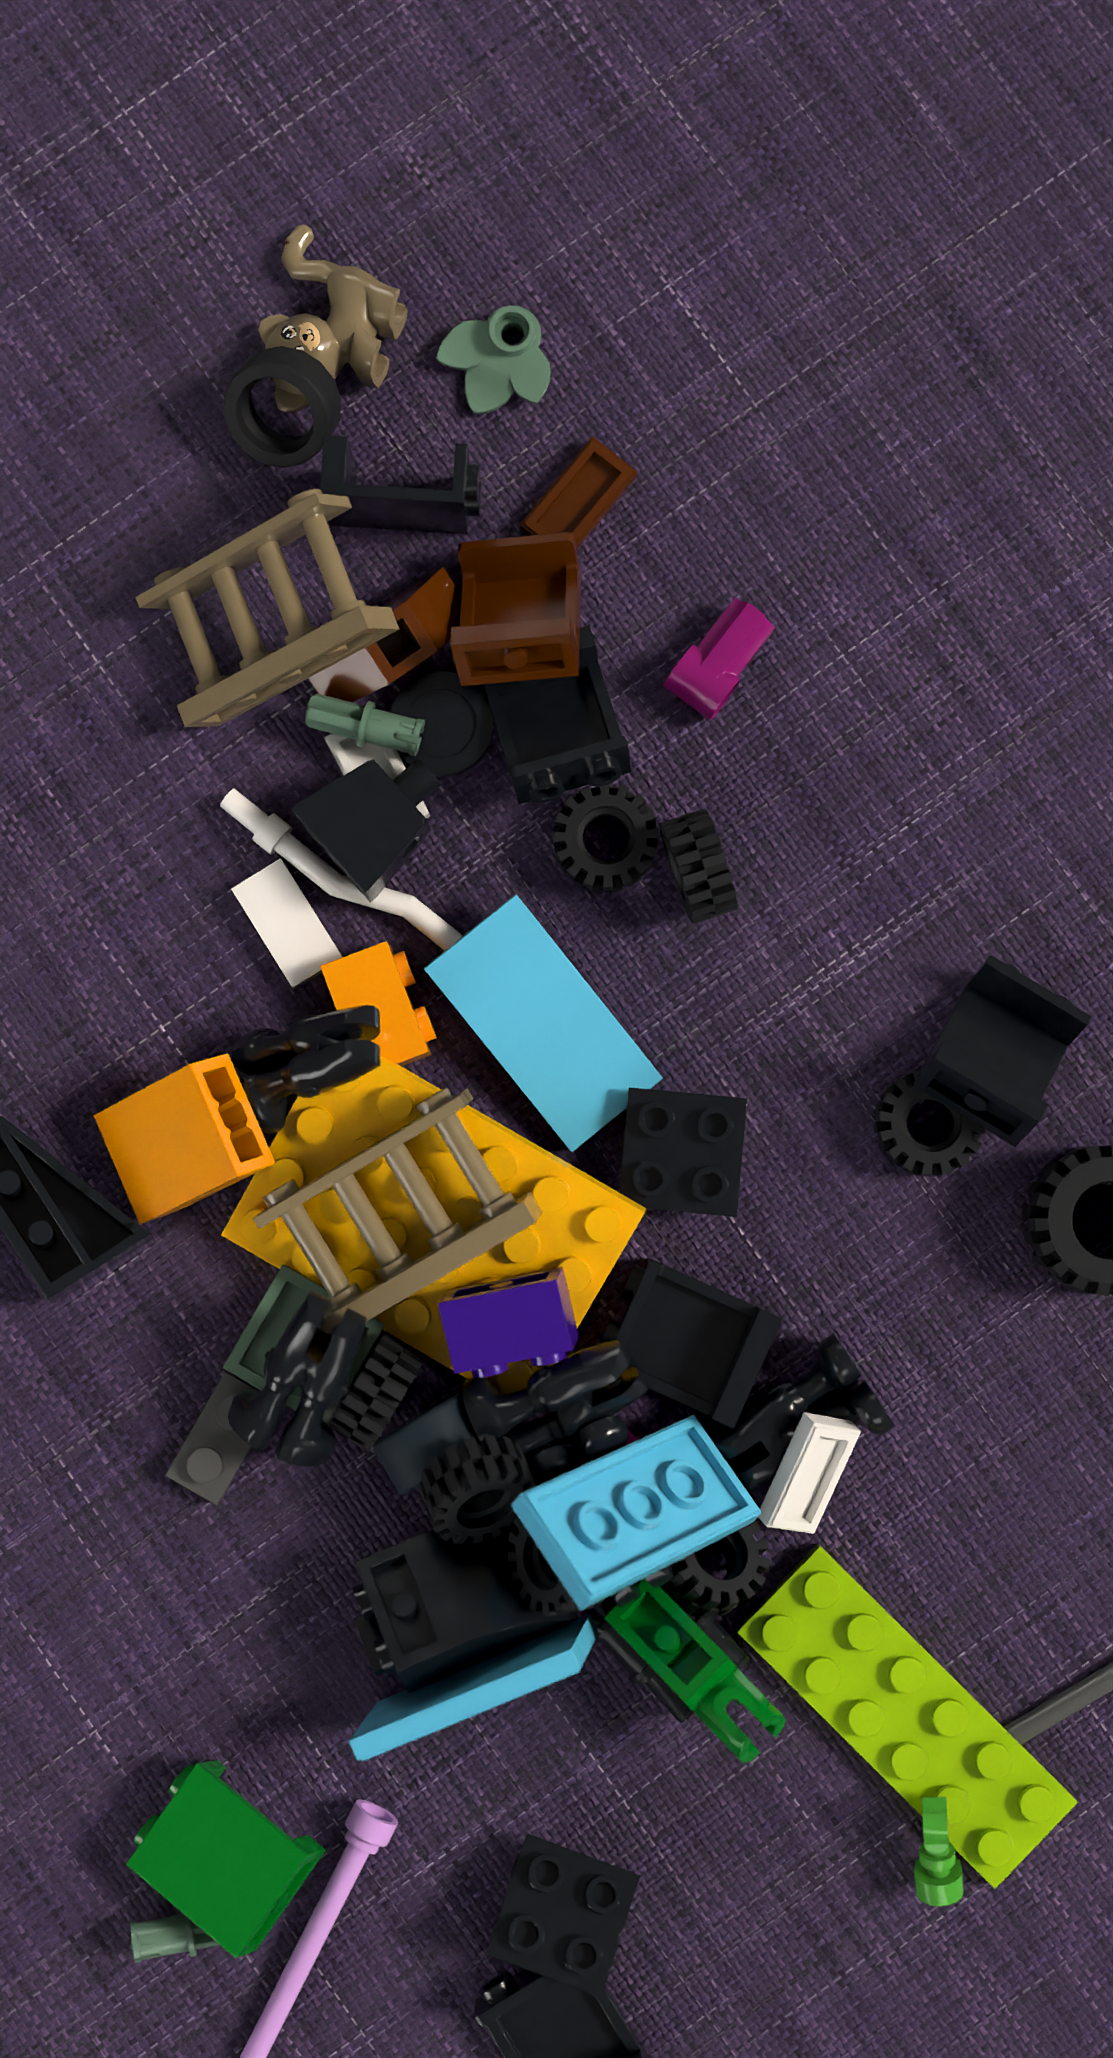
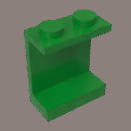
M218 1760L197 1763L195 1766L190 1764L181 1771L172 1783L169 1794L173 1798L160 1816L158 1814L153 1815L137 1833L133 1843L138 1848L126 1865L234 1958H238L258 1949L326 1849L309 1835L291 1838L219 1778L226 1769V1766Z

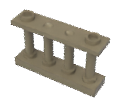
M320 489L301 492L288 500L289 508L192 565L186 568H174L159 574L154 578V587L135 597L139 608L171 609L199 682L195 687L197 695L176 705L184 727L220 726L399 630L391 607L366 606L363 600H357L327 523L352 508L347 496L323 494ZM305 534L334 606V610L330 613L332 620L319 628L310 625L281 550L282 547ZM258 561L262 564L289 634L284 638L286 646L275 652L265 651L236 575ZM214 586L217 589L243 660L239 663L241 670L229 677L226 675L221 676L192 600Z
M447 1087L416 1106L421 1114L420 1117L299 1188L295 1180L292 1179L263 1197L268 1207L253 1218L258 1228H262L281 1216L330 1296V1309L324 1315L325 1322L322 1331L331 1334L335 1326L340 1323L347 1308L366 1316V1321L370 1320L536 1223L542 1211L530 1191L516 1200L510 1191L503 1193L455 1112L467 1106L474 1099L468 1088L455 1096L451 1095ZM433 1125L483 1205L479 1209L483 1219L464 1230L459 1222L452 1224L404 1144ZM381 1156L385 1158L432 1236L427 1240L432 1249L413 1260L408 1252L401 1254L353 1175L354 1172ZM331 1186L381 1266L376 1270L381 1279L362 1290L357 1282L350 1284L302 1203Z

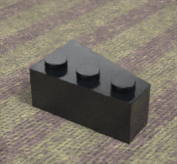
M0 1116V1228L50 1304L152 1240L150 1232L124 1214L103 1195L62 1165L60 1161L7 1119Z

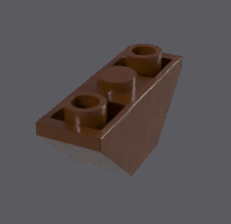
M443 566L438 567L381 606L391 607L399 630L308 678L317 694L354 702L389 685L438 652L451 639V627H460L461 594Z

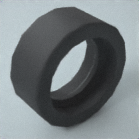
M278 346L259 351L238 370L224 393L223 416L230 435L245 453L267 465L286 468L306 463L321 451L324 435L332 436L340 421L341 397L335 379L320 361L299 349ZM272 377L285 380L298 388L309 401L314 415V423L310 430L302 436L294 437L280 434L267 426L256 413L251 398L255 384L262 378Z

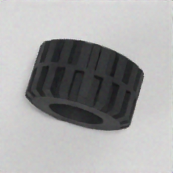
M1113 1145L1071 1150L1060 1155V1159L1056 1162H1049L1041 1169L1040 1172L1043 1175L1039 1181H1032L1027 1191L1028 1194L1032 1195L1029 1205H1023L1022 1218H1028V1230L1023 1231L1025 1242L1033 1245L1035 1253L1031 1256L1037 1265L1044 1266L1049 1271L1047 1275L1057 1283H1063L1069 1286V1289L1079 1292L1109 1296L1113 1294V1254L1098 1256L1085 1250L1075 1236L1072 1216L1077 1200L1089 1187L1095 1185H1109L1113 1187Z

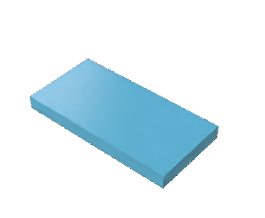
M514 894L423 968L571 1152L627 1108L629 1087L651 1089L663 1079L517 894Z
M695 1415L520 1494L511 1504L579 1610L753 1523L762 1513Z
M591 1615L582 1616L572 1623L414 1692L408 1693L405 1690L378 1701L349 1740L357 1761H365L578 1673L599 1633Z

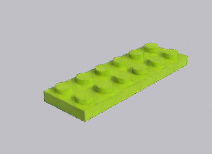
M817 1544L736 1627L737 1633L921 1816L923 1812L922 1797H946L949 1842L994 1889L1003 1882L1078 1803L820 1544Z

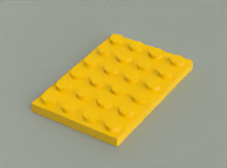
M381 1056L380 1067L354 1081L324 1091L313 1098L298 1096L285 1118L284 1127L277 1133L269 1147L275 1164L254 1174L221 1236L278 1269L284 1264L324 1287L281 1216L262 1228H258L253 1218L268 1207L263 1197L292 1179L295 1180L299 1188L420 1117L421 1114L416 1106L441 1091V1089ZM469 1105L455 1113L503 1193L510 1191L516 1200L530 1191L542 1213L536 1223L375 1316V1318L386 1324L383 1328L384 1331L453 1370L438 1306V1302L447 1290L563 1267L578 1328L647 1209ZM434 1125L404 1143L452 1224L459 1222L464 1230L483 1219L479 1212V1209L483 1207L482 1203ZM383 1156L353 1173L401 1254L408 1252L413 1260L432 1249L427 1241L432 1237ZM332 1186L302 1203L350 1284L357 1282L362 1290L381 1279L376 1272L381 1266ZM530 1359L507 1363L508 1369L487 1378L498 1387L501 1394H508L526 1388L528 1379L535 1371L552 1364L532 1366ZM472 1371L458 1373L466 1379L473 1378Z

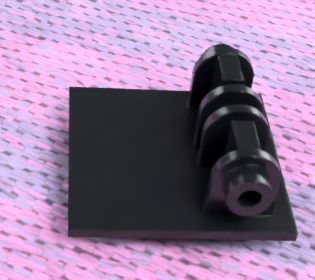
M629 1087L619 1193L647 1209L737 1217L747 1098Z
M527 1833L521 1852L517 1854L510 1875L512 1878L486 1955L602 1997L640 1875Z

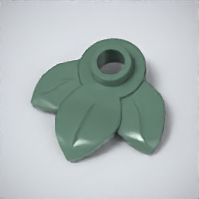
M520 306L499 308L490 315L487 321H463L445 337L437 353L438 363L449 368L467 371L465 376V394L468 405L474 414H485L498 410L509 401L514 392L520 398L530 403L538 404L550 383V363L539 349L541 342L539 322L529 310ZM516 329L520 331L523 339L516 345L506 344L502 340V335L507 330Z

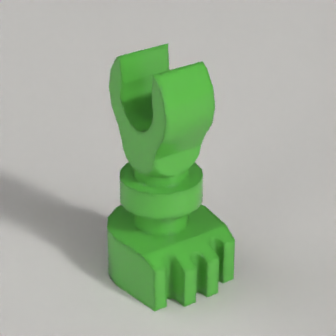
M922 1797L924 1843L919 1847V1859L915 1861V1894L920 1901L927 1905L939 1907L952 1905L962 1898L964 1888L960 1859L956 1858L955 1848L948 1838L946 1797Z

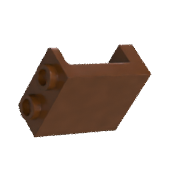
M570 532L459 543L457 555L463 578L460 627H451L450 646L461 686L579 676L581 570L574 535Z

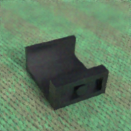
M324 435L320 490L323 494L347 496L352 506L351 509L329 521L330 526L468 534L469 516L480 517L482 491L480 465L470 464L468 444L456 443L453 490L357 485V468L348 437Z
M989 955L966 984L913 1085L1016 1147L1040 1122L1048 1106L1041 1099L1068 1046L1086 1028L1092 1016L1074 1006L1067 998L1054 994L1029 979L1016 967L1003 963Z

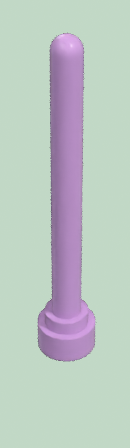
M356 1800L345 1821V1826L348 1829L345 1839L348 1844L240 2058L267 2057L369 1854H376L379 1847L387 1846L398 1825L396 1817L386 1809L366 1800Z

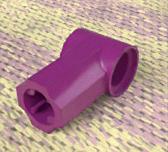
M735 597L713 624L698 647L693 644L667 677L663 687L711 721L732 695L741 681L738 677L772 634L775 626L753 605Z

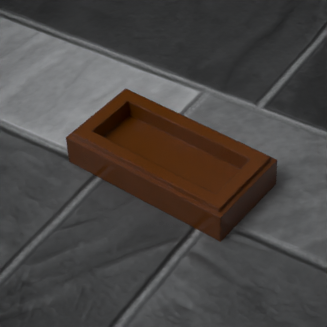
M592 436L522 521L520 530L527 536L570 532L574 535L576 550H578L637 478V471Z

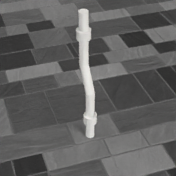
M235 788L222 800L220 807L254 834L252 840L270 855L277 852L330 896L401 916L444 951L463 936L413 895L384 888L370 903L347 876L338 873L290 834L292 827L275 813L268 816Z

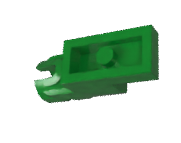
M643 1578L638 1583L641 1597L621 1608L616 1605L604 1618L742 1763L752 1761L760 1754V1751L731 1720L730 1714L726 1709L728 1704L733 1701L738 1706L742 1704L774 1738L784 1728L786 1719L736 1667L731 1659L660 1587L653 1588L646 1578Z

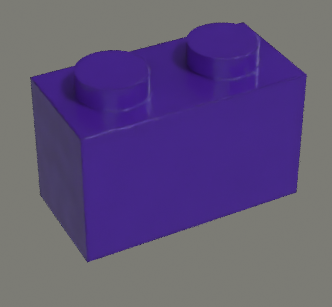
M563 1267L447 1290L438 1302L454 1374L472 1371L474 1378L489 1377L506 1371L508 1369L507 1363L530 1359L532 1366L557 1363L567 1357L566 1351L573 1350L579 1337Z

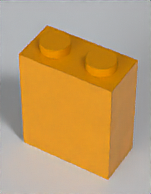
M228 1053L191 1063L93 1115L139 1224L177 1212L275 1164Z

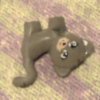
M297 225L285 240L281 261L292 279L327 284L331 307L330 314L326 321L318 316L306 313L292 317L270 315L264 318L259 324V334L265 344V349L284 346L303 350L320 361L335 381L345 363H350L355 371L356 378L364 386L379 389L387 375L389 359L385 355L378 353L381 347V340L375 337L379 335L385 338L398 339L407 320L408 310L405 304L397 302L400 289L378 281L370 273L356 266H340L328 260H306L303 254L312 242L314 235L312 229L307 225ZM270 377L276 386L275 398L278 410L295 413L310 405L298 388L285 380Z

